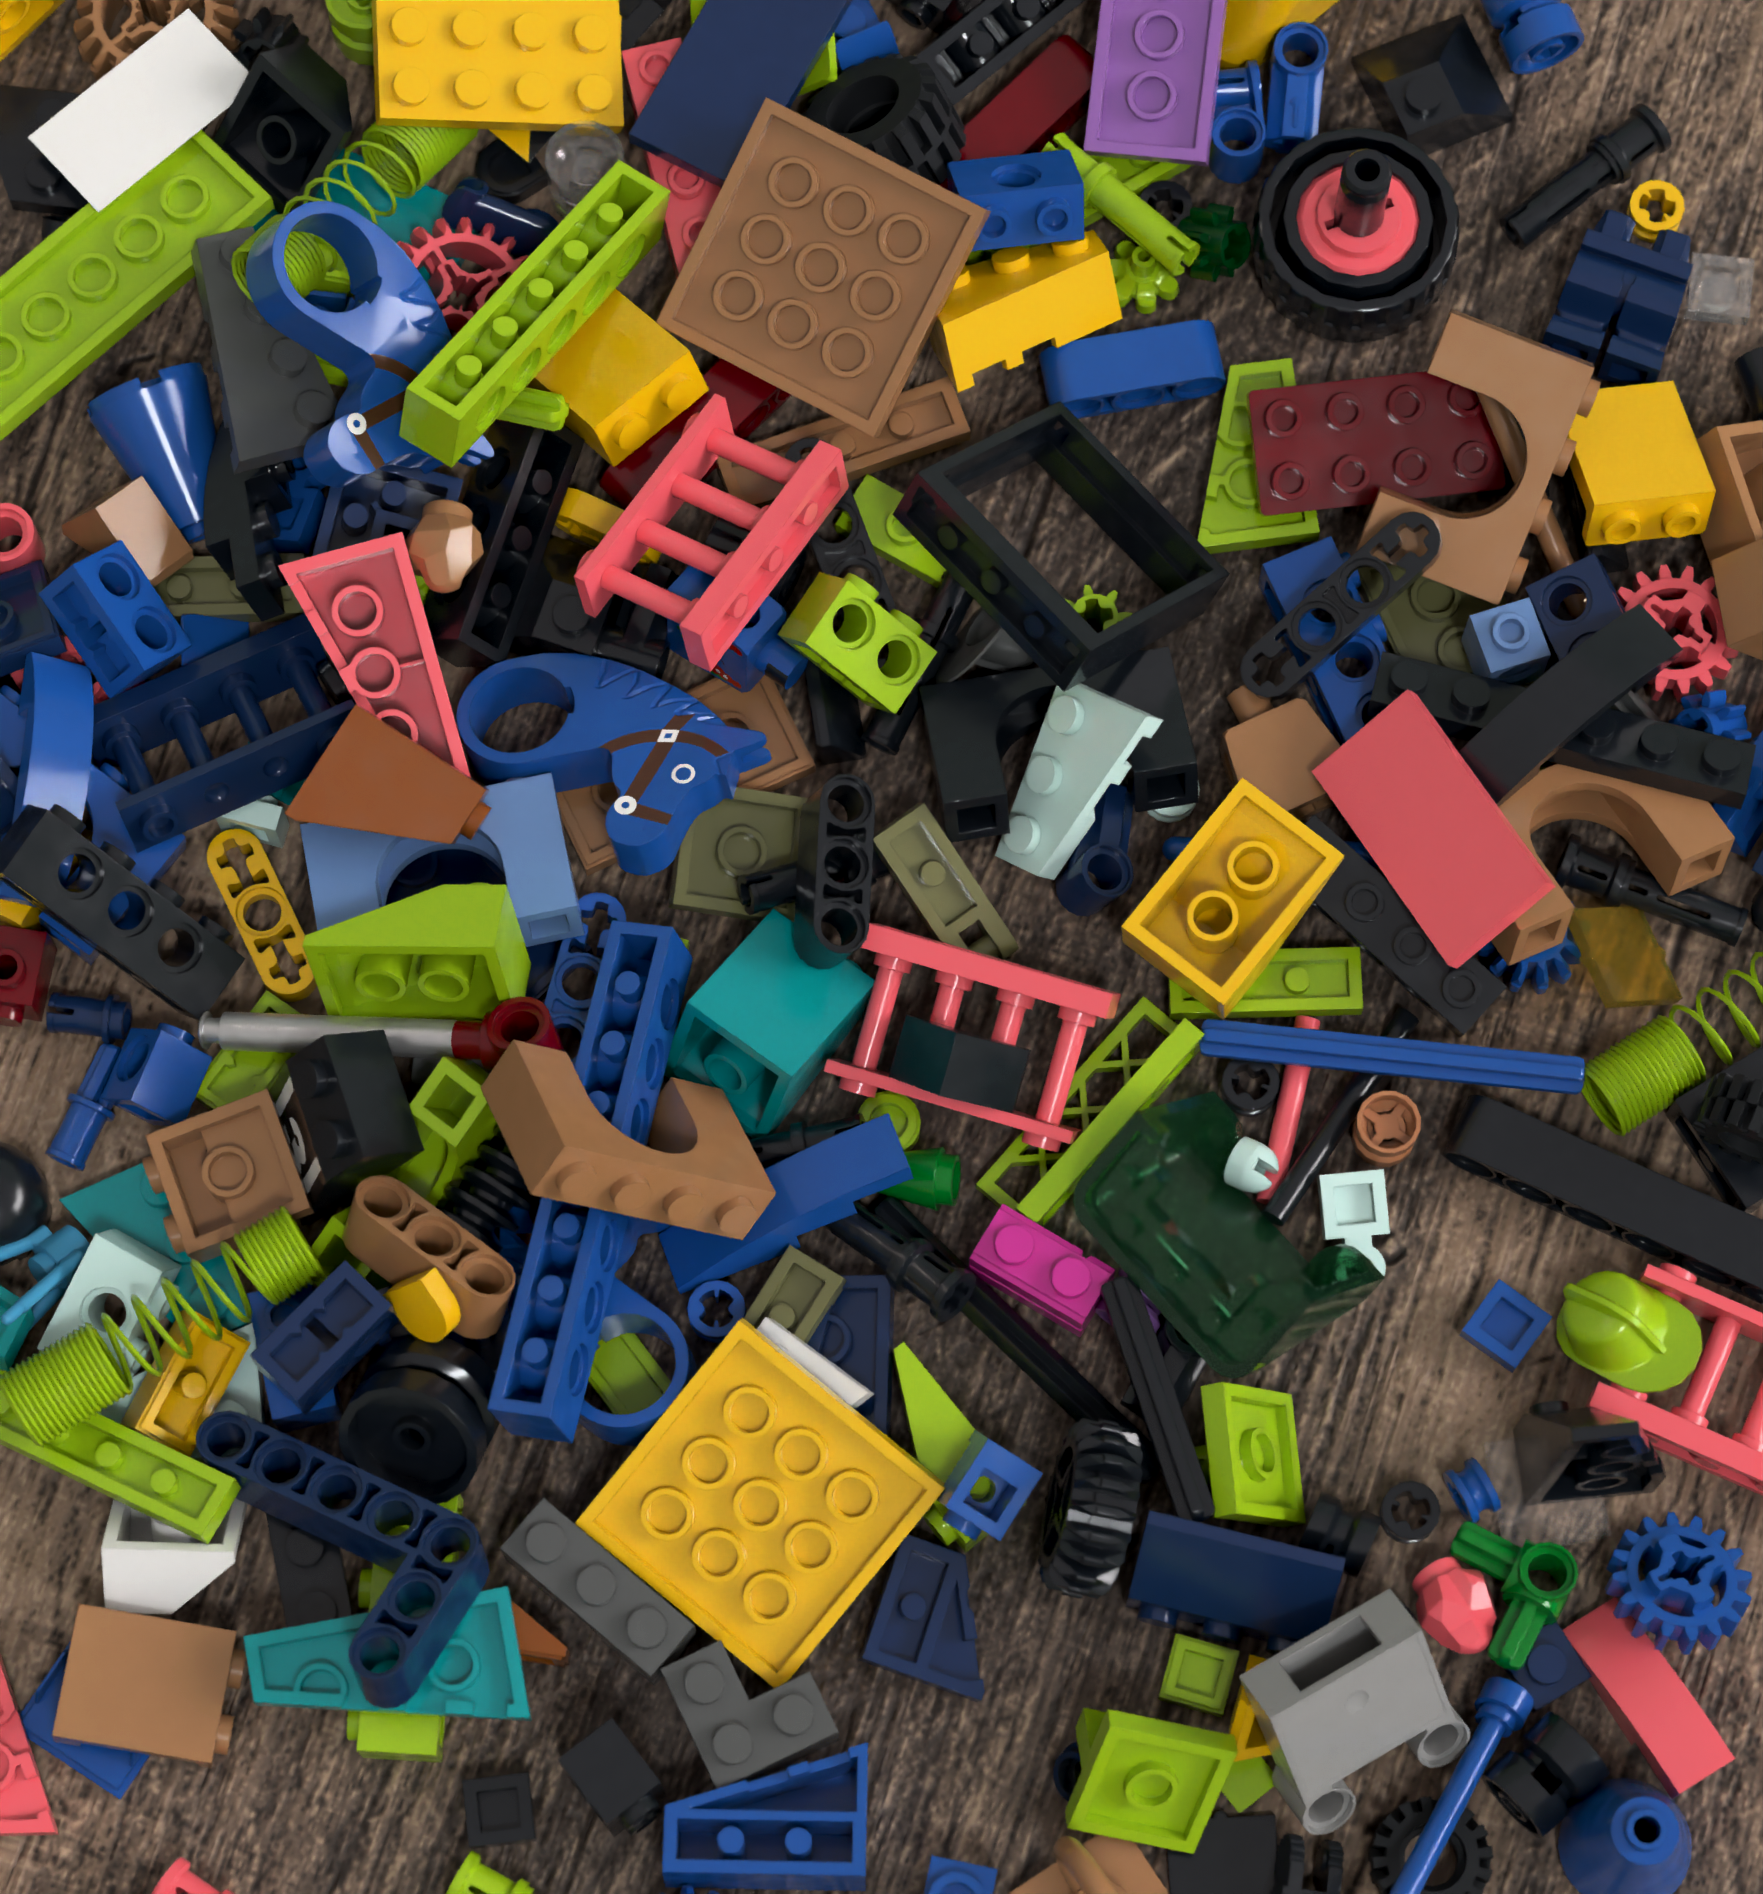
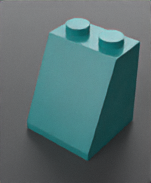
M774 908L689 999L675 1032L664 1076L668 1079L674 1077L723 1089L745 1134L752 1139L771 1135L776 1131L825 1066L827 1059L832 1057L862 1017L875 981L864 973L855 962L847 958L830 969H817L808 966L800 959L794 947V922Z

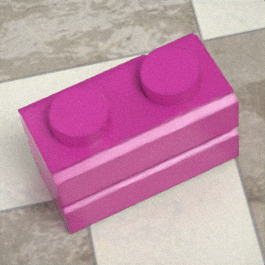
M1005 1204L1001 1205L969 1258V1269L981 1280L1078 1337H1081L1095 1314L1097 1305L1102 1299L1100 1293L1101 1286L1111 1281L1115 1274L1114 1268L1092 1255L1084 1258L1082 1256L1083 1250Z

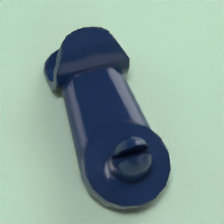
M470 176L463 178L458 183L455 190L447 198L442 210V218L449 223L452 229L457 228L458 222L462 217H469L472 229L478 233L482 231L485 224L493 223L495 233L491 241L500 246L508 236L514 237L516 244L510 254L516 258L524 255L530 256L559 225L557 220L549 213L540 209H524L488 194V183Z

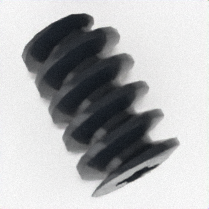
M497 1126L493 1133L500 1143L502 1150L481 1145L477 1150V1154L486 1169L481 1170L464 1165L460 1174L469 1190L466 1191L448 1185L444 1190V1195L452 1210L449 1211L437 1206L435 1207L492 1250L500 1253L503 1247L493 1232L495 1228L499 1227L516 1233L520 1227L510 1210L513 1207H517L533 1213L536 1206L527 1192L526 1183L499 1126Z

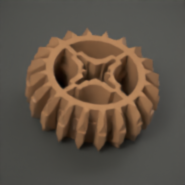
M77 0L76 9L81 17L75 20L74 23L76 37L78 40H81L78 49L82 60L87 62V64L92 63L90 69L93 77L98 81L189 8L195 15L203 8L205 10L203 24L229 51H234L238 46V39L232 33L240 24L238 10L233 7L236 0ZM127 5L130 17L120 26L121 33L110 40L112 24L119 11ZM144 15H145L151 22L146 23V20H145Z

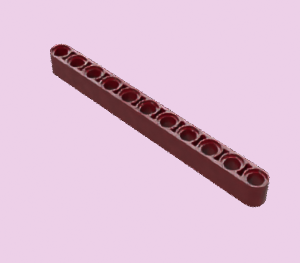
M1064 34L1056 39L965 126L963 132L966 135V145L960 150L962 157L959 161L1038 153L1042 151L1048 141L1054 145L1053 137L1056 134L1066 133L1088 112L1094 56L1069 34ZM947 178L942 184L938 185L948 189ZM721 358L703 375L709 391L617 466L613 467L610 465L602 476L599 486L625 510L682 437L683 429L689 418L697 412L700 413L715 393L726 398L734 434L744 440L792 395ZM714 462L701 481L717 468L716 462Z

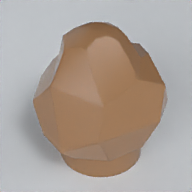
M434 500L424 505L421 520L406 538V545L415 575L422 576L427 586L437 593H450L460 589L463 578L476 566L484 553L481 533L472 524L473 512L469 507L457 501Z

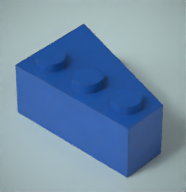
M868 1742L850 1747L846 1752L811 1763L805 1761L789 1766L785 1771L750 1782L743 1780L664 1805L662 1874L665 1888H682L684 1885H691L693 1888L866 1891Z

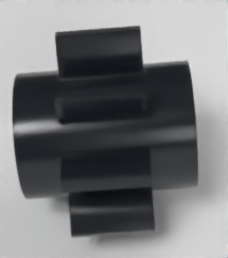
M262 7L253 18V22L243 19L234 29L232 34L242 43L235 48L232 55L250 71L259 53L303 41L307 44L309 37L300 34L298 27L293 22L294 16L292 14L287 16L271 15L267 7Z

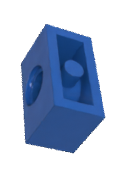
M1069 149L947 162L948 190L991 211L972 251L1084 239V183Z

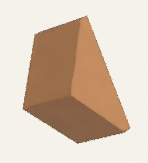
M143 476L106 493L61 525L63 535L91 554L122 540L153 587L194 559L192 548Z

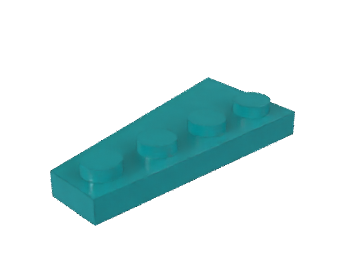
M508 1586L480 1591L415 1695L407 1703L396 1708L384 1709L369 1703L360 1690L349 1662V1647L352 1639L370 1612L243 1636L253 1702L259 1706L532 1721ZM419 1606L411 1610L407 1616L420 1617L426 1614L432 1606ZM383 1661L377 1664L371 1672H385L391 1669L397 1661Z

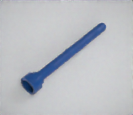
M1490 1677L1486 1680L1474 1703L1477 1711L1475 1720L1478 1726L1389 1894L1421 1893L1501 1738L1509 1737L1513 1731L1520 1730L1534 1706L1532 1696L1521 1685L1503 1677Z

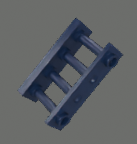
M305 613L94 705L92 755L98 768L104 762L111 766L118 764L132 795L115 802L137 853L302 781L309 776L355 704L352 699L334 707L329 703L317 679L318 674L315 668L328 659L321 641ZM294 688L309 718L273 733L258 702ZM235 713L250 744L214 758L200 728ZM177 738L191 769L159 784H155L142 753Z

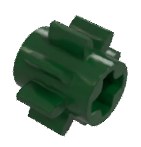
M1209 203L1206 209L1192 207L1190 209V216L1185 217L1177 226L1188 238L1200 245V252L1192 263L1191 278L1216 282L1218 276L1232 278L1235 276L1234 270L1240 268L1246 262L1251 248L1250 233L1246 228V222L1233 220L1234 207Z

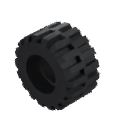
M901 53L889 54L881 59L879 56L866 59L864 63L857 66H850L843 70V73L837 76L834 82L821 87L822 90L812 96L805 105L808 110L801 114L936 184L944 182L947 178V162L959 161L962 157L960 150L966 145V135L963 132L965 126L938 78L927 62L922 63L919 57L913 55L903 58Z

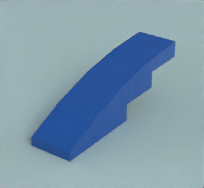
M887 1113L825 1139L764 1169L776 1191V1195L743 1240L673 1225L658 1236L677 1289L682 1294L699 1287L705 1282L721 1279L783 1255L789 1245L796 1249L801 1248L797 1236L856 1214L857 1211L853 1201L908 1181L914 1177L890 1115Z

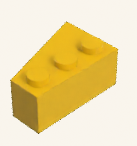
M1090 230L1084 231V239L1045 243L1031 248L1021 246L1007 247L995 252L989 260L968 266L964 265L929 335L931 347L957 392L959 393L975 386L972 374L1000 361L1006 370L1023 364L1022 351L1051 339L1052 346L1059 348L1123 319L1109 251L1096 232Z

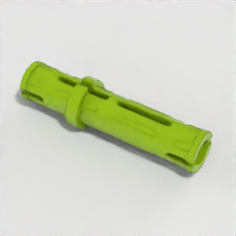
M1061 132L1053 137V141L1058 144L1057 148L1048 141L1041 152L1070 150L1084 183L1085 209L1095 208L1166 267L1173 276H1179L1185 272V268L1180 265L1181 261L1188 267L1192 265L1200 252V245L1188 238L1119 181L1116 174L1117 170L1107 162L1100 164L1073 143L1065 133Z

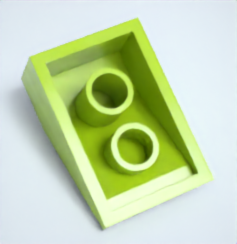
M483 882L442 884L307 934L303 941V948L327 1014L334 1016L482 1021L488 1011H493L502 1002L526 995L531 969V961L507 885H494Z

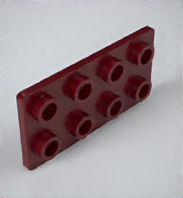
M1427 371L1261 389L1247 393L1246 399L1258 509L1262 516L1373 504L1380 485L1415 499L1498 490L1505 486L1503 455L1476 391L1429 374Z

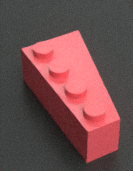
M403 532L278 565L356 704L365 708L471 778Z

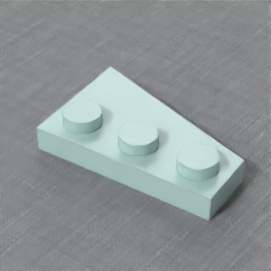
M1081 683L1065 692L1056 685L1009 815L1010 833L1002 834L995 856L1036 876L1055 880L1096 820L1094 807L1110 783L1120 785L1132 767L1127 761L1128 757L1143 736L1152 738L1163 720Z

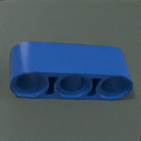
M1190 320L1074 340L1059 348L1054 346L1048 347L1038 356L1048 407L1061 401L1077 419L1201 398L1220 391L1227 384L1215 326L1213 322L1208 320Z

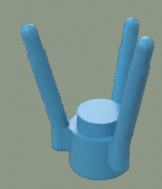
M66 1224L53 1234L45 1225H41L26 1237L0 1247V1262L32 1250L34 1256L28 1260V1267L38 1282L2 1314L1 1322L3 1324H12L32 1307L35 1320L30 1328L31 1330L57 1301L64 1296L90 1245L76 1228Z

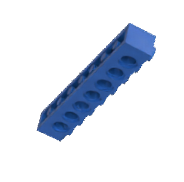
M612 920L574 1068L591 1102L601 1115L623 1134L647 1146L693 957L673 927ZM541 1197L487 1408L511 1435L573 1443L629 1216Z

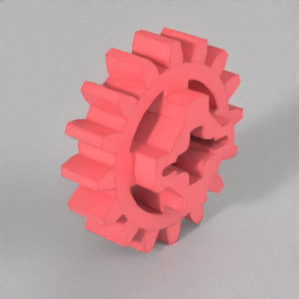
M1667 564L1660 565L1655 581H1651L1646 574L1640 571L1635 575L1632 582L1634 592L1624 587H1620L1617 591L1626 612L1641 604L1666 632L1670 631L1672 627L1682 632V635L1678 634L1673 638L1683 649L1682 654L1658 673L1656 678L1648 682V684L1652 685L1651 698L1655 701L1660 699L1665 689H1673L1674 696L1678 703H1680L1683 696H1688L1690 686L1692 685L1699 693L1704 695L1705 691H1710L1713 686L1712 676L1722 680L1727 677L1732 667L1727 659L1736 658L1739 651L1727 647L1719 601L1712 594L1715 587L1714 577H1709L1699 585L1693 582L1694 570L1691 566H1686L1680 578H1672ZM1660 598H1677V599L1665 600V601H1663V600L1660 599ZM1703 614L1710 623L1713 643L1710 642L1712 635L1703 629L1701 618ZM1682 666V667H1684L1685 669L1675 670V669H1667V668H1668V667Z

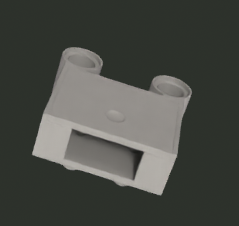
M1390 1588L1239 1676L1276 1764L1272 1774L1273 1785L1307 1832L1315 1835L1327 1834L1337 1830L1353 1814L1356 1806L1355 1795L1344 1782V1777L1406 1742L1422 1765L1430 1768L1441 1767L1459 1757L1467 1747L1470 1739V1729L1448 1701L1422 1629Z

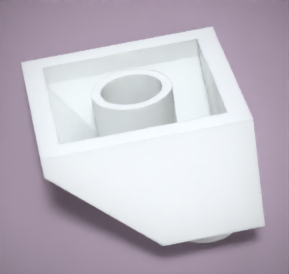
M235 1498L210 1543L205 1544L113 1499L101 1546L105 1608L142 1615L173 1614L235 1563L247 1503Z

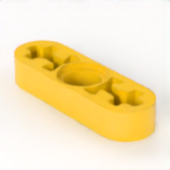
M229 829L221 832L211 841L208 847L207 864L266 989L282 1001L296 1002L303 1000L313 993L317 984L303 948L305 934L260 841L254 834L243 829ZM238 847L242 854L254 853L246 859V865L255 884L246 889H243L235 870L231 866L223 869L220 868L228 862L226 852L231 848ZM264 878L269 880L268 883H260ZM234 892H241L236 898H233L231 895ZM263 899L274 901L281 907V917L273 928L266 931H257L246 924V912L254 902ZM291 932L295 934V938L285 939ZM283 941L291 960L295 964L307 963L299 969L301 980L290 985L285 977L273 979V976L281 971V967L271 946ZM267 947L262 953L258 952V948Z

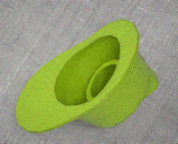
M1614 1271L1592 1273L1579 1280L1576 1285L1567 1282L1563 1289L1565 1302L1557 1318V1340L1564 1354L1578 1365L1595 1372L1623 1388L1640 1393L1663 1392L1682 1383L1696 1368L1702 1352V1332L1693 1313L1680 1302L1636 1279L1630 1278L1626 1274Z

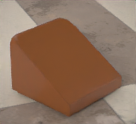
M511 1601L521 1660L563 1668L569 1665L571 1655L567 1647Z

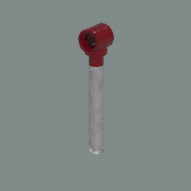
M526 996L515 997L502 1002L493 1011H488L482 1021L224 1012L221 1018H213L212 1014L206 1011L202 1014L198 1024V1039L202 1048L206 1050L210 1048L212 1043L220 1044L223 1050L298 1053L323 1035L384 1030L393 1057L442 1058L447 1056L481 1060L486 1070H493L513 1039L565 1052L545 1004L538 999Z

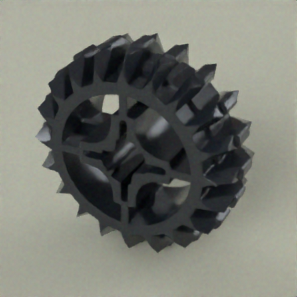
M1082 1418L1069 1429L1068 1435L1063 1439L1061 1452L1056 1456V1465L1053 1475L1050 1476V1487L1045 1498L1046 1505L1044 1516L1041 1520L1042 1531L1038 1542L1040 1546L1038 1563L1043 1583L1049 1589L1062 1591V1595L1080 1599L1083 1596L1099 1599L1112 1588V1584L1118 1579L1120 1565L1125 1562V1552L1128 1543L1131 1542L1132 1527L1137 1518V1502L1141 1495L1139 1487L1143 1475L1141 1470L1143 1454L1138 1434L1133 1429L1118 1426V1422L1100 1418L1097 1421Z

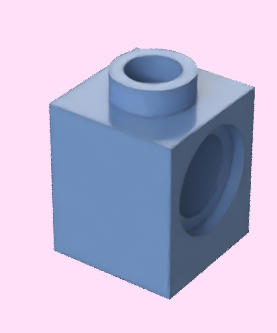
M1530 597L1470 615L1461 639L1473 674L1519 686L1536 681L1541 677L1551 656Z

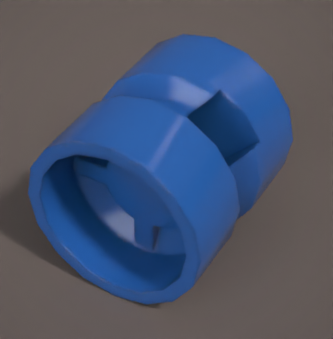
M1480 0L1491 26L1494 29L1503 30L1499 35L1498 42L1511 70L1515 74L1535 73L1552 67L1572 55L1583 44L1585 36L1572 8L1568 4L1560 3L1562 0Z

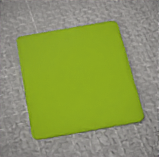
M1262 1757L1233 1762L1221 1791L1234 1808L1241 1813L1274 1787L1272 1780L1273 1771Z

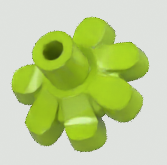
M1128 240L1120 242L1115 247L1113 253L1116 259H1110L1120 308L1125 307L1134 298L1138 312L1151 314L1156 310L1157 295L1170 301L1177 297L1179 284L1174 278L1175 276L1170 274L1166 267L1142 247H1136Z

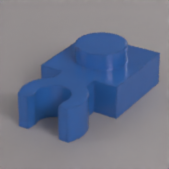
M299 457L292 459L296 479L289 482L293 508L276 514L280 526V536L273 540L277 552L304 553L308 555L320 527L327 499L320 491L326 485L319 483L312 476L308 468L305 469L304 458Z

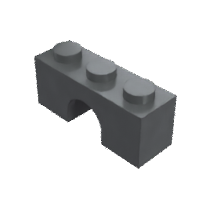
M544 1498L500 1547L507 1562L553 1601H559L599 1635L606 1646L654 1686L663 1677L661 1668L676 1662L697 1637L694 1624Z

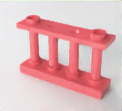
M715 393L700 413L697 412L689 418L683 429L682 437L597 547L587 551L580 560L574 579L585 614L596 618L613 594L625 598L680 624L689 662L711 672L848 490L849 483L841 449L819 440L805 460L801 459L795 463L735 436L726 398ZM720 456L785 486L771 505L759 508L706 484L701 479ZM687 502L750 531V533L736 551H731L726 555L665 526L682 504ZM650 547L711 575L715 579L700 598L690 601L630 572Z
M869 922L867 939L860 948L876 952L873 964L879 967L852 1062L840 1058L827 1059L824 1072L841 1076L838 1088L875 1098L877 1089L881 1088L1024 1130L1021 1142L1054 1152H1059L1061 1142L1073 1144L1081 1135L1082 1130L1060 1124L1087 1027H1095L1097 1016L1104 1019H1114L1121 994L893 927ZM913 963L937 970L934 981L940 983L929 1021L953 1028L955 1027L964 992L972 991L974 981L998 987L995 999L1001 1001L991 1039L1016 1046L1026 1008L1033 1010L1035 999L1060 1005L1057 1017L1063 1020L1035 1116L1016 1110L1011 1113L938 1096L889 1077L887 1072L877 1070L903 973L910 974Z
M1661 1263L1659 1268L1648 1264L1639 1276L1638 1281L1677 1300L1693 1314L1714 1322L1680 1407H1672L1671 1412L1647 1403V1393L1626 1389L1611 1381L1610 1386L1598 1382L1590 1393L1585 1407L1638 1421L1654 1449L1763 1496V1380L1741 1434L1734 1433L1731 1439L1707 1429L1709 1421L1704 1418L1738 1334L1763 1344V1313L1695 1284L1697 1277L1684 1268L1669 1263Z

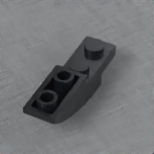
M222 420L210 457L204 492L203 520L205 545L231 581L235 580L236 588L261 622L285 614L281 587L287 586L288 583L278 565L284 563L275 550L273 539L280 536V526L276 514L293 508L289 482L296 479V472L293 461L288 460L234 474L230 457L233 449L229 428H225L224 421Z

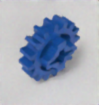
M1675 1512L1667 1513L1660 1528L1649 1516L1643 1518L1636 1532L1627 1529L1623 1533L1617 1549H1614L1606 1567V1570L1612 1573L1605 1587V1592L1607 1595L1621 1597L1613 1614L1616 1618L1632 1616L1636 1620L1631 1635L1635 1638L1644 1635L1647 1631L1655 1634V1649L1659 1651L1664 1649L1669 1640L1677 1641L1682 1655L1690 1654L1697 1639L1706 1649H1714L1722 1634L1731 1637L1735 1632L1752 1598L1745 1593L1752 1580L1751 1572L1736 1569L1744 1554L1741 1548L1725 1551L1721 1543L1726 1532L1720 1528L1710 1536L1701 1532L1702 1518L1698 1516L1692 1519L1688 1527L1680 1526ZM1643 1559L1646 1565L1642 1573L1646 1578L1639 1581L1638 1564ZM1717 1585L1719 1591V1602L1718 1605L1714 1608V1606L1711 1603L1715 1597V1593L1712 1590V1586Z

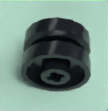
M414 1335L394 1338L376 1351L338 1423L339 1447L346 1462L435 1504L450 1501L464 1492L469 1486L500 1424L487 1409L496 1377L494 1371L475 1351L448 1337H444L436 1343L422 1341Z

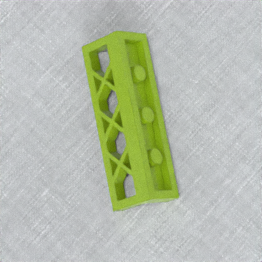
M1143 996L1074 1073L1066 1105L1079 1092L1080 1107L1064 1108L1062 1119L1081 1118L1082 1134L1064 1153L1046 1154L1045 1149L1038 1148V1154L1023 1155L1031 1146L1021 1142L1024 1134L1023 1131L976 1183V1189L998 1208L1005 1204L1044 1227L1198 1054L1204 1033L1186 1018L1179 1024H1176ZM1145 1018L1167 1038L1149 1058L1129 1060L1128 1036ZM1120 1046L1121 1060L1106 1061ZM1138 1070V1071L1131 1077L1130 1071ZM1122 1071L1124 1086L1107 1105L1088 1106L1086 1083L1095 1073ZM1089 1117H1096L1089 1125ZM1054 1164L1047 1172V1165ZM1039 1165L1040 1181L1020 1203H1017L996 1185L1011 1167Z

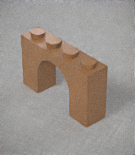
M1450 309L1427 367V373L1489 396L1504 405L1514 415L1523 430L1526 440V457L1522 472L1513 488L1502 499L1486 508L1472 512L1447 511L1380 485L1357 543V551L1400 514L1407 512L1422 513L1436 524L1441 533L1443 546L1439 558L1421 576L1498 606L1504 591L1515 595L1529 562V559L1519 556L1528 532L1537 536L1540 535L1553 503L1552 500L1543 497L1551 475L1553 473L1563 477L1574 453L1577 442L1567 438L1576 414L1585 418L1588 417L1599 391L1601 382L1591 379L1595 369L1593 363ZM1406 527L1398 534L1403 543L1402 546L1390 558L1384 547H1380L1373 556L1395 566L1409 552H1413L1418 557H1421L1428 550L1423 540L1429 532L1422 528L1414 533Z
M1551 762L1545 769L1539 771L1533 779L1501 804L1499 809L1556 887L1492 939L1491 942L1507 965L1510 966L1559 945L1564 940L1575 906L1539 858L1530 836L1534 831L1546 824L1559 820L1579 819L1595 822L1610 828L1633 847L1668 896L1720 875L1735 837L1708 801Z
M513 1039L480 1087L531 1195L738 1240L745 1238L776 1195V1191L723 1089L671 1077L659 1094L648 1138L649 1148L623 1134L601 1115L591 1102L567 1052Z

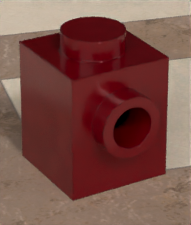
M0 925V1025L20 1027L22 1026L23 1019L42 1022L57 948L47 932Z

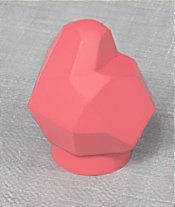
M1455 1557L1438 1559L1421 1570L1412 1582V1588L1419 1597L1416 1602V1610L1421 1627L1440 1645L1459 1654H1476L1485 1650L1491 1642L1497 1614L1484 1574L1479 1570L1462 1568Z

